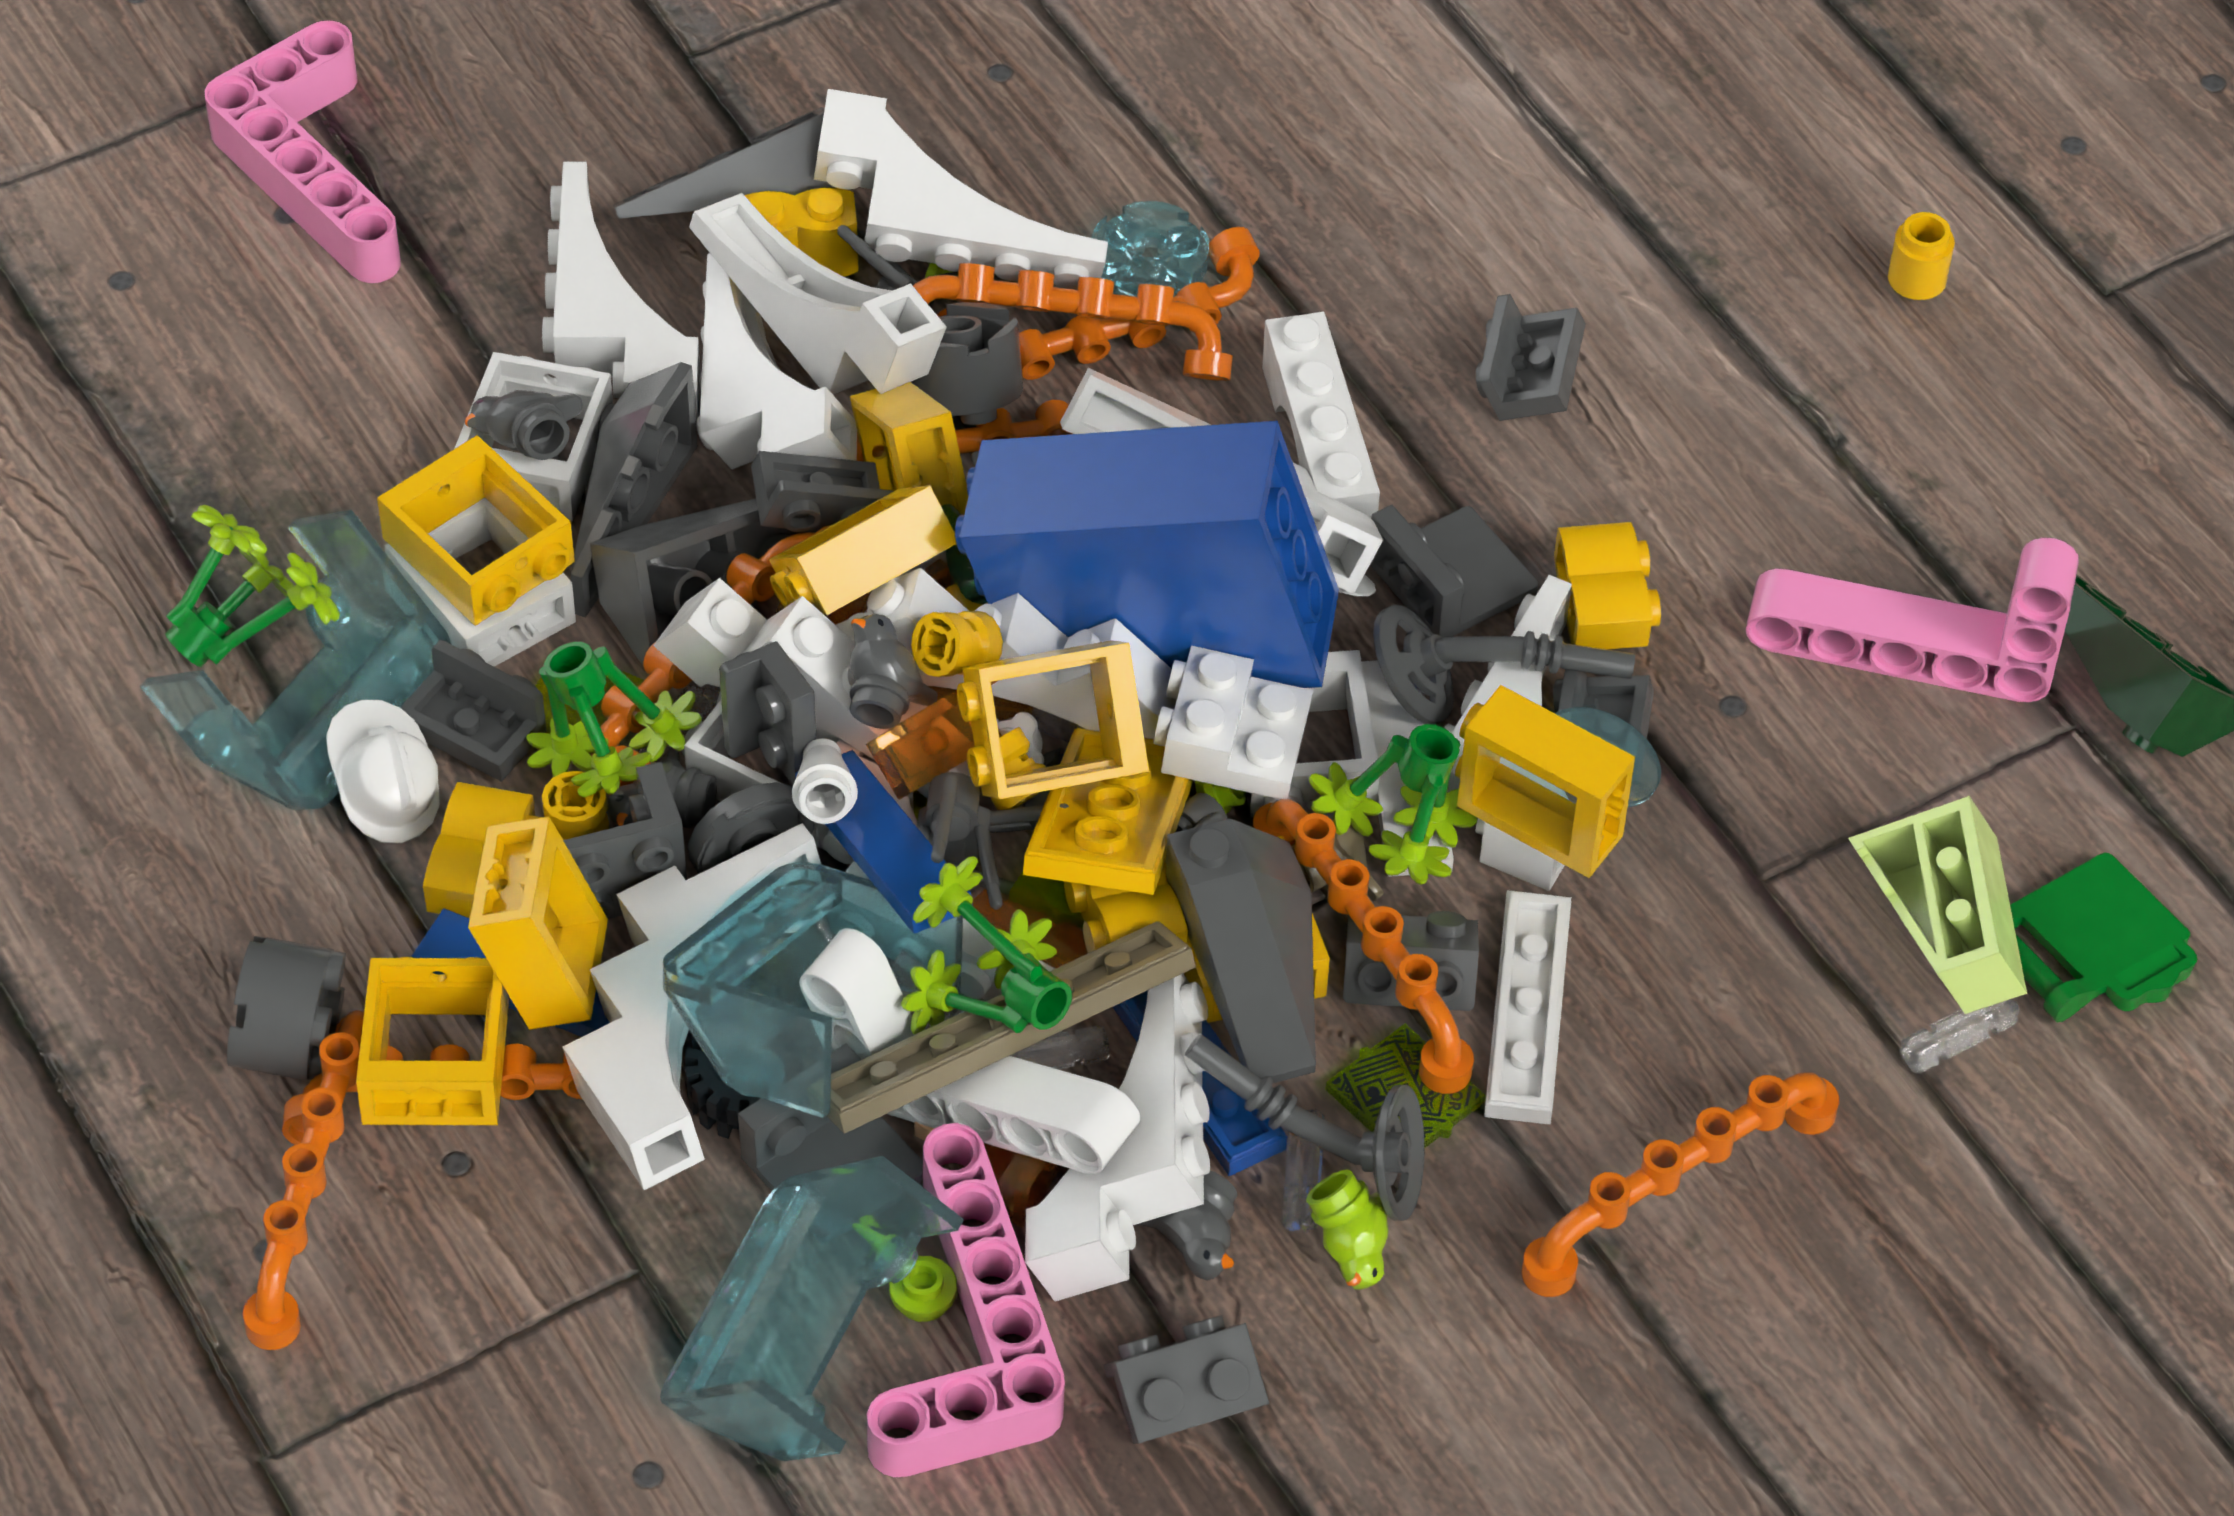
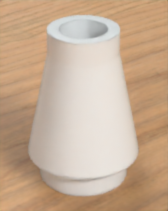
M815 739L809 742L803 750V760L792 788V799L796 808L808 819L816 823L829 824L839 821L853 808L857 800L858 789L852 774L842 758L840 747L830 739Z

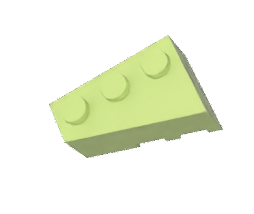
M1970 796L1848 838L1919 948L1965 1014L2027 994L1998 840Z

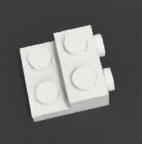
M1191 646L1187 662L1174 660L1166 697L1177 700L1175 709L1162 706L1157 723L1154 744L1165 746L1161 773L1276 799H1288L1313 690L1251 677L1254 659Z

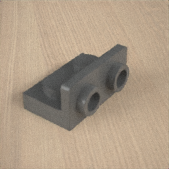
M775 641L754 651L742 653L734 659L723 663L719 668L724 749L731 758H737L761 748L768 764L773 768L780 766L791 783L794 784L796 779L795 772L799 771L803 760V750L809 742L816 739L815 696L812 687L780 644Z

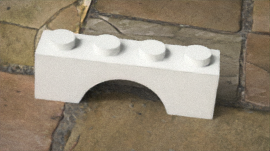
M1317 312L1265 320L1262 369L1275 412L1286 411L1295 439L1299 466L1307 469L1317 492L1372 516L1373 513L1378 511L1380 491L1325 313Z

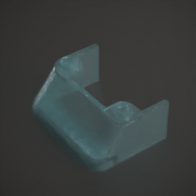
M352 509L295 519L288 527L325 576L318 583L322 582L331 588L332 596L330 598L337 606L340 616L336 622L330 620L325 625L313 604L306 608L308 623L316 636L324 644V647L253 725L238 708L231 705L204 670L150 677L140 685L141 689L200 761L275 802L296 811L322 808L339 793L328 757L326 734L332 718L344 706L362 699L382 700L401 707L433 672L431 652L433 646L439 640H444L451 644L449 635Z
M789 863L775 869L665 955L663 958V990L715 1071L727 1086L745 1096H757L824 1118L830 1113L832 1017L808 1010L810 1008L799 984L800 977L836 934L844 928H849L862 932L881 948L900 989L908 992L918 991L919 989L911 980V969L914 966H921L927 970L929 959L936 950H941L944 953L945 967L952 963H958L962 969L963 917L952 918L940 923L935 928L930 927L913 934L869 879L817 863ZM961 971L952 985L957 988L959 994H961Z
M884 1156L794 1175L785 1179L767 1197L666 1378L660 1394L661 1403L688 1422L780 1461L840 1454L846 1441L828 1429L823 1422L825 1406L812 1396L815 1387L867 1290L884 1286L889 1282L895 1284L903 1280L913 1269L918 1259L916 1247L921 1238L958 1231L964 1219Z

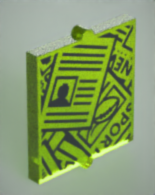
M1406 1023L1371 1049L1368 1047L1361 1048L1359 1050V1058L1328 1080L1325 1090L1366 1128L1374 1132L1380 1108L1390 1089L1395 1085L1410 1086L1417 1096L1422 1113L1425 1148L1440 1136L1442 1138H1449L1452 1135L1453 1126L1484 1104L1486 1097L1471 1082L1461 1091L1452 1094L1437 1093L1426 1087L1419 1076L1421 1051L1426 1041Z

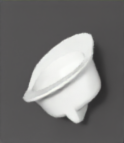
M362 699L344 706L332 718L326 734L328 757L338 786L340 799L349 820L364 835L379 842L403 843L419 837L434 821L440 805L438 765L427 746L425 737L418 724L404 710L382 700Z

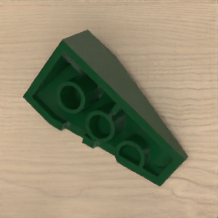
M2076 574L2065 632L2107 708L2127 724L2122 734L2151 754H2154L2156 749L2161 747L2184 757L2233 732L2234 690L2204 667L2198 666L2197 668L2191 662L2170 650L2173 644L2158 633L2152 632L2134 619L2125 616L2127 612L2124 608Z

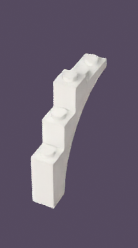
M918 568L891 579L874 589L867 601V612L857 613L848 620L836 624V626L854 641V631L851 625L853 619H861L872 614L885 615L891 620L898 641L913 656L911 648L912 633L917 622L924 615L932 612H951L957 614L969 610L922 568ZM1019 593L992 604H984L975 610L986 612L994 618L1000 628L1003 644L999 660L1110 640L1129 642L1144 738L1154 739L1162 706L1175 709L1177 700L1166 697L1172 669L1116 618L1090 629L1080 630L1074 635L1067 637ZM1090 664L991 682L993 696L1033 706L1076 723L1087 730L1100 731ZM918 667L923 683L927 686L957 689L959 683H964L963 675L957 674L951 677L928 676Z
M803 823L688 880H685L677 867L673 866L617 894L630 938L636 947L590 969L604 1014L610 1023L563 1046V1050L577 1092L643 1190L705 1160L691 1114L681 1097L680 1076L682 1049L695 1009L716 973L748 937L775 915L827 884L814 837Z

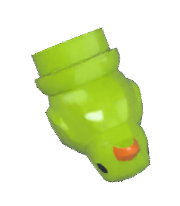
M1341 1170L1320 1181L1309 1192L1306 1202L1312 1209L1311 1217L1313 1221L1323 1228L1324 1248L1339 1264L1341 1274L1346 1280L1347 1285L1352 1286L1355 1290H1362L1377 1284L1384 1275L1382 1250L1388 1237L1387 1214L1378 1192L1369 1195L1368 1186L1364 1181L1357 1180L1351 1170Z

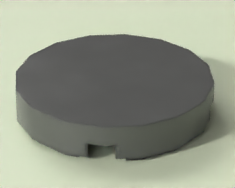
M779 782L753 785L731 794L711 808L695 826L688 842L689 860L697 873L700 874L801 823L804 824L812 835L814 822L796 808L792 799L793 786Z

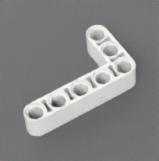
M849 928L840 930L803 973L799 984L830 1053L847 1043L861 1059H864L913 1036L914 1034L910 1028L912 1014L910 1011L902 1008L901 1002L904 996L881 948L862 932ZM1012 1056L1003 1058L887 1113L888 1115L912 1122L916 1121L919 1124L932 1128L949 1123L963 1124L976 1131L983 1143L1088 1174H1097L1104 1169L1140 1121V1114L1134 1102L1116 1087Z

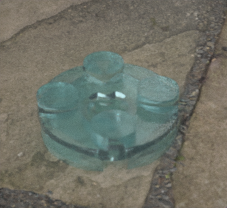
M1158 201L1134 202L1123 206L1122 215L1112 218L1108 223L1106 215L1098 222L1092 233L1091 238L1108 242L1101 278L1114 281L1113 294L1137 297L1139 284H1155L1174 288V296H1176L1183 287L1191 283L1202 282L1206 275L1209 259L1208 235L1202 226L1199 231L1195 225L1190 223L1189 213L1178 206ZM1152 247L1157 249L1158 256L1156 257L1140 255L1145 252V248Z

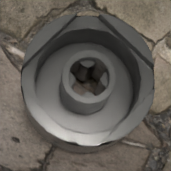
M977 302L946 304L947 315L939 316V318L947 328L929 374L913 380L911 383L950 410L952 416L960 415L963 423L979 425L992 422L997 418L998 408L1012 403L1023 392L1018 320L1014 317L1009 321V310L994 304Z
M254 936V941H250L247 947L234 999V1005H238L236 1027L230 1026L227 1045L228 1066L306 1081L312 1080L315 1076L321 1074L319 1047L323 1039L328 1036L330 1025L337 1027L342 1011L345 988L340 986L345 968L346 953L324 947Z

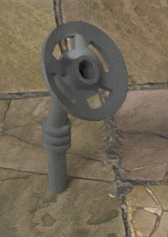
M1392 605L1383 609L1377 615L1374 623L1375 652L1390 690L1411 716L1425 724L1435 725L1447 719L1452 712L1454 687L1450 669L1453 662H1520L1522 669H1528L1531 664H1534L1535 670L1541 672L1545 666H1548L1549 672L1554 674L1558 672L1559 668L1627 679L1632 678L1635 654L1564 643L1563 637L1558 635L1554 637L1553 641H1550L1548 634L1541 633L1540 637L1536 639L1533 631H1527L1524 637L1459 636L1442 638L1437 634H1433L1418 615L1401 605ZM1398 624L1407 632L1404 638V649L1401 652H1398L1396 643ZM1413 683H1414V684L1418 687V689H1420L1424 694L1430 696V701H1429L1428 699H1426V698L1415 688V686L1413 685Z
M1199 1034L1185 1052V1056L1244 1099V1108L1247 1111L1251 1112L1257 1109L1256 1117L1261 1121L1269 1118L1268 1126L1271 1129L1275 1130L1281 1127L1354 1165H1361L1364 1172H1373L1379 1198L1389 1218L1394 1221H1405L1412 1215L1418 1202L1422 1185L1425 1144L1419 1101L1410 1086L1395 1085L1390 1089L1380 1108L1375 1131H1366L1361 1138L1297 1106L1298 1098L1295 1095L1290 1094L1285 1097L1286 1089L1283 1086L1278 1085L1273 1088L1274 1080L1267 1075L1262 1079L1202 1034ZM1401 1173L1399 1187L1394 1197L1391 1186L1394 1184L1397 1174Z

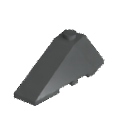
M820 107L752 138V145L744 149L738 147L728 152H723L706 160V162L698 166L699 169L691 173L687 171L682 172L613 204L617 216L620 219L696 211L740 193L747 195L755 192L776 191L795 196L801 192L816 188H836L828 182L814 180L825 108Z
M679 362L629 383L617 403H610L601 415L598 425L599 439L574 556L575 562L571 571L575 614L586 618L599 598L590 543L647 524L698 447L692 365Z
M756 498L641 525L590 543L599 601L643 665L644 657L649 647L658 640L687 600L718 578L728 585L726 578L727 570L736 556L747 553L760 559L781 539L798 533H816L817 531L794 532L786 528L761 526ZM755 600L751 606L758 611L760 609L757 604L759 601Z
M1232 819L1168 834L1166 854L1167 882L1180 903L1188 928L1189 940L1241 1064L1261 1079L1268 1075L1274 1080L1273 1083L1314 1073L1316 1069L1312 897L1311 890L1290 842Z

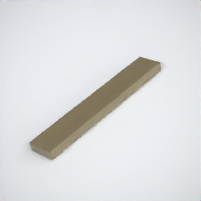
M1156 921L1050 971L1067 983L1072 991V1002L1064 1018L1055 1026L1047 1030H1039L1028 1023L1022 1032L1015 1033L999 1021L964 1011L813 1082L809 1086L814 1105L845 1134L1196 968L1192 948L1161 922ZM1002 994L986 1001L987 1003L1006 1007L1005 997Z

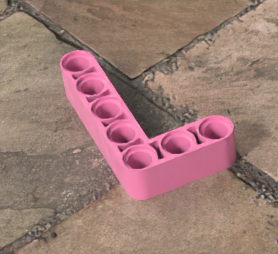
M319 21L217 76L208 83L205 89V102L211 138L226 156L353 277L366 283H381L397 274L401 266L395 216L388 207L297 123L345 96L354 89L357 83L352 33L348 27L340 22Z
M2039 538L2027 543L2021 552L2007 613L1788 569H1772L1761 574L1756 582L1746 625V634L1753 644L1770 652L2017 702L2029 703L2039 701L2048 694L2051 687L2070 612L2079 563L2078 554L2069 544L2055 538Z
M959 1123L943 1124L934 1128L926 1136L923 1145V1188L948 1264L957 1278V1290L983 1365L890 1389L879 1394L871 1402L867 1412L868 1458L874 1468L882 1474L891 1477H907L1042 1441L1052 1436L1060 1428L1063 1419L1064 1373L984 1143L976 1131L969 1126ZM957 1163L965 1167L959 1170H949L941 1166ZM976 1219L985 1224L979 1227H969L962 1225L961 1222ZM995 1276L1004 1279L1005 1282L989 1285L981 1282L980 1279ZM1007 1334H1016L1024 1337L1026 1340L1020 1343H1007L999 1338ZM1034 1392L1042 1394L1047 1399L1041 1402L1030 1403L1023 1401L1019 1396ZM962 1410H970L979 1414L980 1417L963 1421L956 1419L952 1414ZM892 1428H904L910 1430L913 1434L905 1438L896 1439L884 1433Z

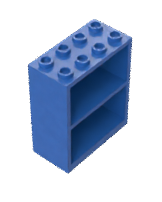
M1278 421L981 441L976 467H971L967 474L968 501L965 514L957 518L955 537L959 552L967 554L974 570V583L977 593L980 596H985L988 604L1019 593L1067 637L1074 635L1080 630L1090 629L1116 618L1171 669L1174 660L1187 662L1191 646L1254 659L1251 677L1300 688L1322 687L1339 588Z

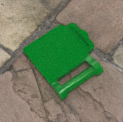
M2104 852L2010 904L2014 928L2016 929L2022 925L2075 978L2074 980L2063 982L2016 935L2024 980L2045 1000L2043 1009L2057 1023L2070 1018L2103 993H2106L2112 1003L2122 1011H2132L2144 1003L2163 1002L2169 997L2176 984L2186 980L2191 975L2198 960L2195 951L2187 944L2190 938L2189 929L2110 853Z

